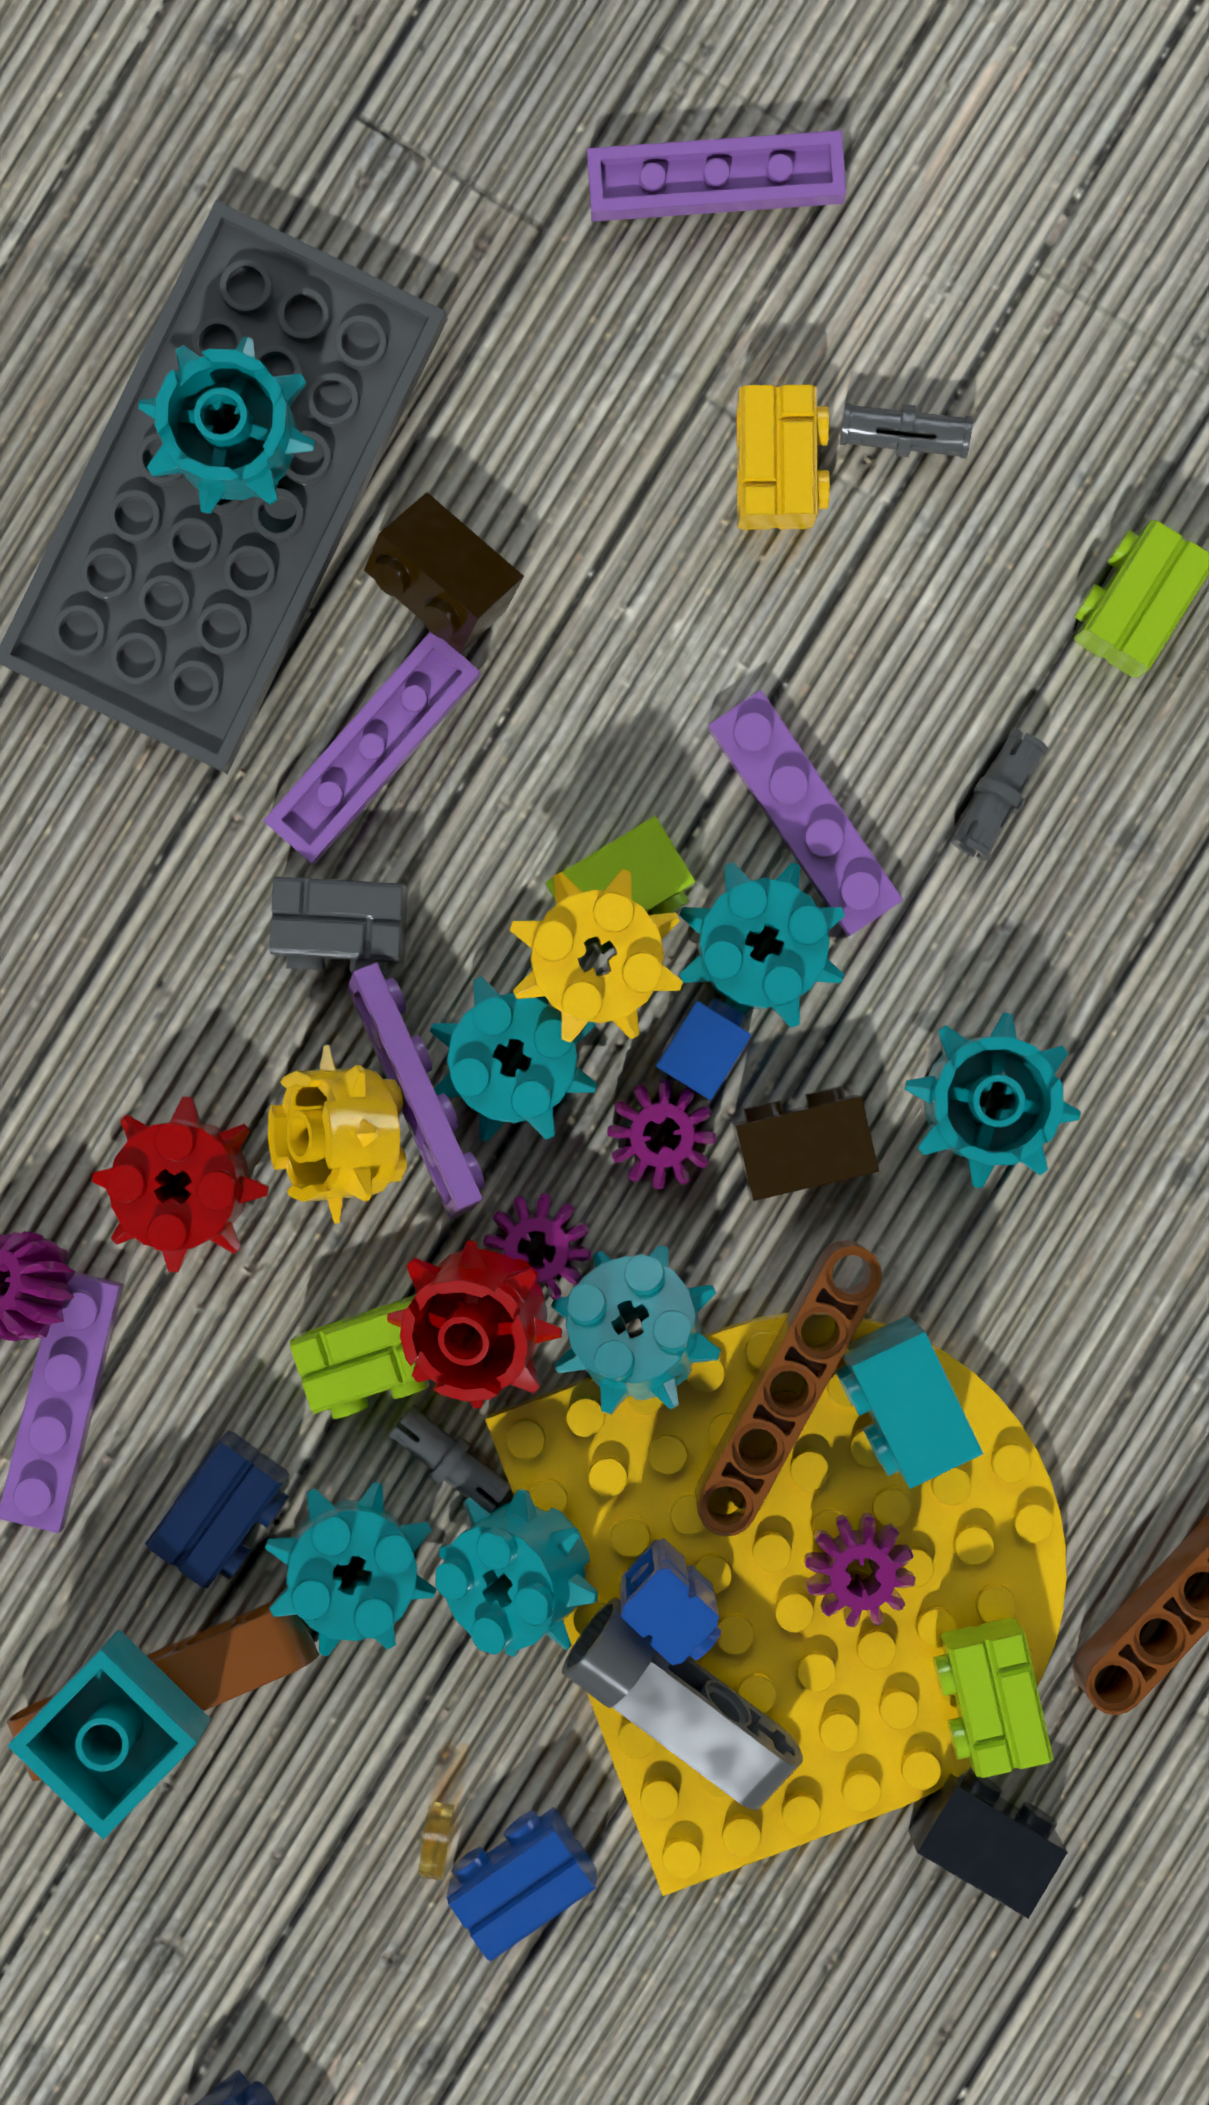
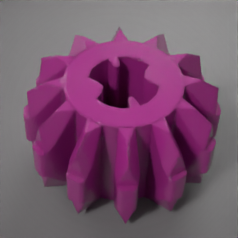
M660 1080L658 1085L659 1102L651 1103L648 1092L642 1084L635 1086V1096L643 1108L636 1112L627 1103L618 1101L615 1105V1110L620 1115L632 1120L630 1127L610 1125L607 1129L609 1137L630 1138L631 1142L612 1152L614 1162H622L636 1154L639 1159L630 1168L629 1179L634 1182L638 1181L648 1165L653 1166L652 1183L655 1189H662L664 1187L665 1168L671 1166L678 1182L681 1185L690 1181L689 1175L681 1161L687 1157L696 1166L705 1168L709 1160L702 1153L692 1149L694 1142L704 1144L716 1142V1134L708 1130L694 1131L693 1127L694 1124L705 1121L712 1115L710 1108L707 1106L700 1107L687 1115L684 1110L693 1100L695 1091L686 1087L680 1093L675 1105L669 1103L671 1085L668 1080ZM666 1117L673 1119L678 1127L672 1129L675 1135H679L677 1143L672 1148L662 1144L657 1151L650 1149L645 1144V1141L650 1140L651 1137L649 1134H643L646 1124L650 1120L661 1124Z
M540 1194L537 1202V1213L534 1214L530 1213L526 1199L520 1195L513 1200L514 1209L520 1220L516 1222L507 1213L498 1210L492 1219L497 1226L509 1234L508 1236L495 1233L486 1234L483 1245L492 1249L504 1250V1255H508L512 1259L519 1258L525 1260L539 1273L537 1283L545 1282L549 1296L556 1300L562 1295L561 1286L556 1277L558 1274L574 1285H578L582 1279V1274L578 1269L569 1264L567 1259L580 1262L591 1259V1249L584 1246L570 1245V1241L583 1238L589 1233L588 1225L586 1223H578L565 1229L563 1224L571 1217L574 1211V1206L569 1202L561 1206L554 1218L547 1215L551 1203L550 1194ZM532 1231L546 1233V1244L556 1248L555 1255L552 1258L545 1253L543 1263L531 1262L530 1251L520 1248L521 1238L524 1237L527 1241H530L533 1235Z
M23 1231L22 1233L13 1232L12 1234L0 1235V1339L17 1342L19 1339L33 1340L35 1338H46L50 1325L64 1322L61 1308L64 1301L75 1298L67 1291V1283L76 1272L65 1264L67 1250L59 1247L56 1243H52L51 1240L45 1239L41 1234Z
M863 1513L859 1519L858 1529L852 1530L846 1516L840 1515L835 1519L836 1526L840 1532V1535L836 1538H833L828 1532L821 1529L814 1534L816 1542L825 1553L810 1552L805 1554V1566L817 1572L806 1581V1586L810 1595H824L820 1607L826 1616L830 1617L844 1607L843 1613L846 1625L856 1627L860 1621L862 1610H867L874 1625H881L884 1622V1617L879 1607L886 1602L893 1609L899 1611L903 1610L905 1606L903 1598L894 1588H908L915 1585L916 1578L914 1574L902 1567L913 1559L912 1550L909 1545H895L899 1532L891 1523L883 1526L875 1533L874 1517L872 1514ZM864 1558H868L867 1562L872 1570L871 1575L861 1580L859 1574H855V1581H851L852 1578L847 1570L848 1564L858 1559L860 1565L863 1566Z

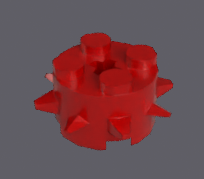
M182 1096L170 1122L154 1124L149 1127L128 1114L124 1116L120 1122L128 1141L115 1156L112 1168L93 1172L92 1176L93 1183L106 1189L110 1197L111 1208L119 1220V1224L111 1236L113 1242L118 1245L136 1238L143 1245L162 1251L168 1272H179L189 1250L209 1240L233 1254L240 1250L241 1246L233 1223L244 1211L246 1202L266 1197L269 1194L268 1185L247 1176L246 1173L248 1172V1164L240 1148L250 1133V1129L245 1124L222 1131L217 1126L201 1123L194 1099L188 1096ZM186 1172L189 1175L192 1183L184 1187L191 1193L189 1198L185 1195L177 1197L173 1195L169 1187L172 1183L169 1179L170 1174L176 1175Z
M466 1241L463 1251L450 1254L438 1266L415 1257L406 1265L417 1294L406 1309L388 1313L387 1321L401 1328L400 1340L404 1356L410 1367L416 1362L411 1376L417 1382L431 1379L437 1383L433 1390L440 1395L465 1402L470 1401L474 1408H481L484 1400L497 1396L501 1389L510 1384L531 1393L540 1388L541 1382L531 1357L539 1343L562 1338L563 1331L562 1328L546 1322L548 1312L543 1291L537 1283L539 1273L523 1259H512L508 1255L486 1249H478L475 1241Z

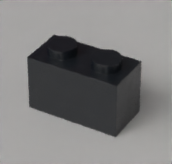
M971 1769L968 1770L965 1776L961 1775L958 1778L950 1774L944 1786L928 1796L908 1830L916 1852L1029 1919L1068 1853L1055 1830L1057 1826L1056 1821L1047 1813L1028 1802H1024L1021 1808H1018L1000 1797L1002 1790L987 1777H977Z

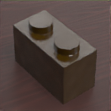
M428 492L379 533L364 569L375 580L382 591L400 601L424 622L427 629L433 635L444 639L460 654L506 612L524 578L523 574Z
M843 1086L805 1094L808 1106L783 1111L781 1100L743 1109L746 1120L732 1123L749 1197L756 1201L879 1172L862 1096L851 1095L845 1097Z

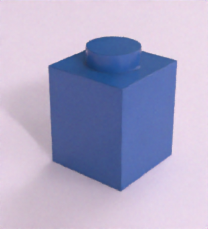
M714 997L708 1006L695 1001L655 1067L705 1098L712 1100L752 1035L740 1027L746 1017Z

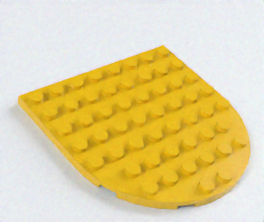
M789 1313L753 1318L704 1334L703 1336L721 1350L718 1361L696 1362L692 1364V1371L688 1378L677 1386L679 1405L673 1409H669L657 1397L636 1400L632 1396H627L611 1415L601 1411L600 1387L592 1377H588L486 1415L485 1420L511 1486L513 1496L519 1489L527 1490L530 1493L534 1506L546 1512L552 1507L561 1511L579 1530L588 1549L590 1562L584 1566L585 1580L598 1591V1598L595 1603L579 1605L563 1620L571 1645H574L589 1621L612 1598L620 1600L621 1575L656 1539L665 1538L685 1557L686 1566L692 1564L713 1584L719 1613L718 1627L722 1632L711 1649L695 1662L785 1729L801 1749L803 1762L760 1809H749L741 1805L614 1708H607L588 1694L662 1896L902 1808L942 1788L950 1774L958 1778L969 1770L971 1765L968 1758L957 1760L948 1729L947 1720L959 1718L954 1695H942L933 1662V1657L944 1654L940 1638L943 1632L970 1626L978 1627L983 1623L1005 1618H1015L1025 1631L1037 1687L1044 1676L1060 1628L1067 1580L1066 1544L1061 1513L1054 1489L1036 1447L1016 1416L1002 1399L972 1370L941 1348L931 1344L983 1451V1455L910 1489L899 1472L887 1476L882 1464H879L862 1429L873 1424L868 1412L860 1416L858 1415L854 1406L849 1402L834 1371L754 1521L745 1531L736 1536L724 1537L717 1535L703 1525L698 1515L695 1489L701 1474ZM822 1313L809 1316L802 1325V1340L812 1345H821L827 1342L835 1329L832 1316ZM863 1318L850 1342L887 1324ZM842 1358L839 1364L837 1365L836 1369L845 1365ZM794 1371L779 1373L771 1382L770 1395L776 1400L783 1402L797 1398L803 1390L804 1377ZM761 1428L752 1429L746 1432L740 1439L739 1451L751 1458L762 1457L772 1448L773 1435ZM730 1486L720 1487L709 1496L707 1505L716 1513L730 1514L741 1505L743 1494ZM869 1513L875 1519V1533L883 1526L891 1523L899 1532L895 1545H909L914 1557L908 1564L902 1567L911 1571L916 1580L915 1585L912 1587L894 1588L905 1602L903 1610L893 1609L885 1602L879 1606L884 1617V1622L881 1625H874L867 1610H862L857 1626L850 1627L846 1625L844 1620V1607L836 1614L828 1617L822 1612L820 1607L824 1595H810L806 1581L817 1572L805 1566L804 1556L810 1552L825 1553L814 1538V1534L819 1529L828 1532L833 1538L840 1535L836 1526V1517L845 1515L852 1530H857L862 1514ZM864 1558L863 1566L860 1565L858 1559L848 1564L847 1570L852 1578L851 1581H855V1574H859L861 1580L871 1575L872 1570L867 1562L868 1558Z

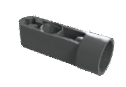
M618 1598L609 1600L593 1616L567 1655L562 1668L564 1676L607 1708H614L741 1805L749 1809H760L803 1762L801 1749L785 1729L690 1657H687L682 1664L678 1663L672 1666L650 1645V1635L642 1637L621 1617V1606Z

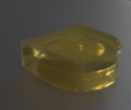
M433 1802L432 1806L429 1805L418 1874H421V1878L444 1880L454 1804Z

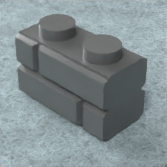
M274 877L270 954L286 957V969L324 971L325 959L350 960L349 972L377 962L382 974H388L389 962L404 963L408 887L401 883Z

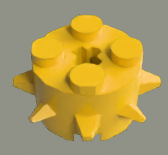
M625 869L620 870L604 891L590 890L582 892L563 872L554 875L556 905L547 911L542 921H512L510 931L532 948L531 963L533 970L513 989L516 998L524 999L545 996L553 1007L561 1011L562 1040L570 1043L588 1022L605 1023L613 1021L630 1039L639 1036L637 1009L648 1001L653 991H680L683 984L679 977L663 965L664 949L661 941L680 922L676 912L648 915L641 905L632 901L631 872ZM596 936L600 945L609 941L615 953L607 959L609 969L601 974H596L593 967L584 971L578 961V958L586 954L584 942Z
M324 1045L320 1070H296L282 1078L280 1083L286 1088L281 1105H270L268 1114V1143L274 1170L286 1169L289 1179L293 1184L286 1191L290 1197L301 1202L327 1200L334 1224H339L344 1198L357 1197L362 1201H369L372 1195L384 1191L389 1183L402 1180L407 1169L406 1155L400 1146L401 1130L398 1117L403 1106V1094L395 1079H382L376 1071L363 1068L362 1065H355L353 1068L336 1069L330 1045Z

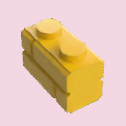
M744 385L739 387L736 400L737 528L741 530H770L772 528L809 529L813 528L818 509H828L830 496L829 470H817V446H827L829 409L828 406H817V386L782 385L776 387L774 385Z

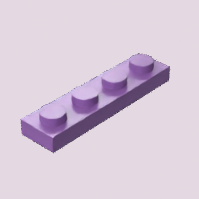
M842 130L587 148L591 222L844 204L846 197Z
M429 632L263 821L310 863L315 865L482 676L481 672L444 639L438 638Z
M759 690L708 725V731L827 907H842L845 917L838 923L847 937L903 901L762 690Z
M377 962L353 971L347 987L348 992L387 1079H395L402 1090L403 1106L401 1111L449 1219L467 1213L473 1210L483 1199L479 1191L485 1187L483 1174L471 1152L463 1154L454 1136L453 1131L458 1129V1120L448 1097L444 1093L436 1095L427 1072L432 1071V1063L424 1042L419 1035L410 1037L401 1017V1014L406 1013L402 992L393 977L384 979Z
M75 1272L74 1276L67 1283V1291L75 1298L64 1301L61 1307L64 1322L50 1325L47 1337L40 1340L1 1499L0 1519L55 1533H60L65 1528L124 1283Z

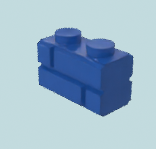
M665 1538L656 1539L621 1575V1617L642 1637L650 1635V1645L672 1666L678 1663L682 1664L688 1656L695 1661L700 1659L716 1643L722 1630L718 1627L719 1613L713 1584L692 1564L686 1566L685 1557Z
M554 1807L540 1817L535 1811H529L520 1816L505 1830L504 1836L507 1840L488 1853L485 1852L483 1847L473 1849L463 1856L451 1870L454 1876L449 1881L446 1897L448 1904L464 1928L469 1930L471 1938L490 1962L596 1889L597 1869L594 1862L581 1843L575 1839L573 1832Z

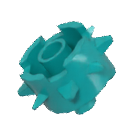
M243 337L235 350L210 348L202 351V357H199L185 345L177 348L175 351L179 370L176 372L172 369L166 375L157 397L140 399L138 409L155 419L154 425L163 443L147 466L149 472L153 477L182 473L199 490L200 510L206 514L212 512L220 499L245 500L256 497L261 498L269 505L277 502L276 487L278 481L286 475L295 453L312 452L315 448V441L297 430V424L290 408L307 384L302 374L273 377L262 362L255 359L254 343L250 337ZM232 418L238 420L239 423L233 430L226 434H218L216 430L218 426L228 427Z
M734 862L724 865L725 893L718 897L712 908L682 907L679 914L685 922L699 933L697 942L699 956L679 973L680 979L683 983L710 982L714 991L725 998V1004L742 1015H745L750 1008L760 1010L771 1007L790 1028L800 1025L799 997L809 991L815 982L842 983L845 974L827 959L830 945L828 931L845 917L842 907L818 908L812 898L799 889L800 865L791 862L776 880L762 878L752 881ZM763 929H767L774 934L771 942L778 944L777 955H766L759 962L750 956L754 947L745 944L747 934L757 936Z
M482 976L473 979L475 1006L463 1015L459 1023L432 1024L430 1032L449 1047L447 1062L450 1073L433 1089L436 1095L444 1093L448 1098L462 1097L469 1107L479 1112V1139L488 1142L504 1122L517 1123L525 1120L547 1140L555 1136L553 1107L561 1102L566 1093H595L598 1084L577 1067L578 1052L576 1044L596 1025L594 1022H588L571 1043L562 1040L561 1015L557 1010L549 1006V1001L545 996L517 999L514 993L500 995ZM512 1039L524 1042L523 1054L531 1058V1065L528 1070L524 1071L517 1068L515 1077L503 1072L504 1062L497 1058L500 1046L503 1045L510 1048Z
M1005 1012L1002 1013L989 1037L966 1039L947 1025L940 1028L938 1035L943 1053L932 1065L929 1076L906 1080L905 1083L906 1091L924 1100V1114L929 1123V1130L917 1146L922 1155L949 1149L952 1153L967 1158L972 1185L977 1188H983L995 1165H1015L1020 1162L1040 1176L1048 1171L1043 1150L1044 1143H1049L1055 1136L1060 1123L1077 1121L1081 1116L1079 1109L1064 1101L1063 1085L1060 1078H1057L1055 1075L1068 1055L1065 1047L1061 1045L1039 1051L1034 1045L1018 1040L1013 1014ZM994 1082L997 1084L995 1093L1004 1094L1005 1103L1003 1108H993L989 1117L985 1115L986 1107L980 1106V1095L982 1092L990 1091Z
M658 1245L649 1256L640 1254L634 1257L624 1256L611 1260L602 1251L596 1252L593 1255L595 1269L581 1279L580 1283L571 1290L569 1296L560 1297L552 1302L551 1308L566 1319L565 1325L571 1348L554 1366L558 1373L586 1370L600 1387L601 1411L611 1415L627 1396H632L636 1400L657 1397L669 1409H673L679 1405L677 1386L688 1378L692 1371V1364L696 1362L718 1361L721 1350L703 1336L698 1312L716 1294L713 1285L687 1288L674 1270L669 1268V1249L662 1245ZM640 1319L644 1333L638 1337L631 1338L627 1332L626 1325L633 1320Z
M373 1482L360 1501L344 1499L336 1502V1504H333L316 1488H313L306 1492L309 1517L301 1523L293 1538L267 1540L265 1549L287 1565V1588L269 1609L274 1617L298 1614L310 1628L318 1632L319 1654L323 1656H329L340 1640L360 1641L366 1638H373L388 1650L396 1646L393 1624L403 1616L411 1600L434 1598L437 1589L417 1574L418 1568L413 1553L430 1534L432 1529L427 1521L399 1525L395 1517L390 1512L384 1510L383 1484ZM352 1556L361 1557L362 1569L367 1570L365 1575L355 1576L352 1582L342 1581L341 1571L334 1570L337 1564L348 1565Z
M517 1490L511 1502L497 1507L490 1513L470 1497L466 1499L464 1505L471 1526L459 1534L453 1543L440 1546L439 1556L444 1561L436 1568L435 1586L439 1593L445 1597L455 1620L469 1633L473 1643L479 1650L493 1655L505 1650L507 1655L515 1657L520 1649L536 1644L545 1635L549 1636L564 1650L570 1648L572 1645L563 1620L579 1605L595 1603L598 1598V1591L585 1580L584 1566L590 1562V1558L579 1530L561 1511L552 1507L546 1512L534 1506L530 1493L527 1490Z

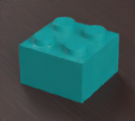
M906 1315L849 1343L842 1356L845 1365L835 1369V1373L849 1402L854 1406L858 1415L869 1413L873 1424L862 1429L887 1476L899 1472L911 1489L983 1455V1451L926 1332Z
M118 1629L27 1722L7 1746L104 1840L191 1751L212 1719Z

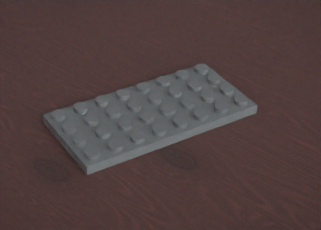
M215 200L0 644V665L228 775L448 320L446 311ZM243 337H250L254 343L255 359L260 360L273 377L301 373L305 379L306 386L290 408L297 424V430L314 440L315 448L312 452L295 453L286 475L278 481L276 487L277 502L269 505L261 498L256 497L245 500L220 499L212 512L206 514L200 510L199 490L182 473L153 477L149 472L147 466L163 443L154 425L155 419L138 409L140 399L157 397L166 375L172 369L176 372L179 370L175 351L177 348L185 345L199 357H202V351L210 348L235 350ZM232 418L228 427L218 426L216 430L218 434H226L233 430L239 422L236 418Z

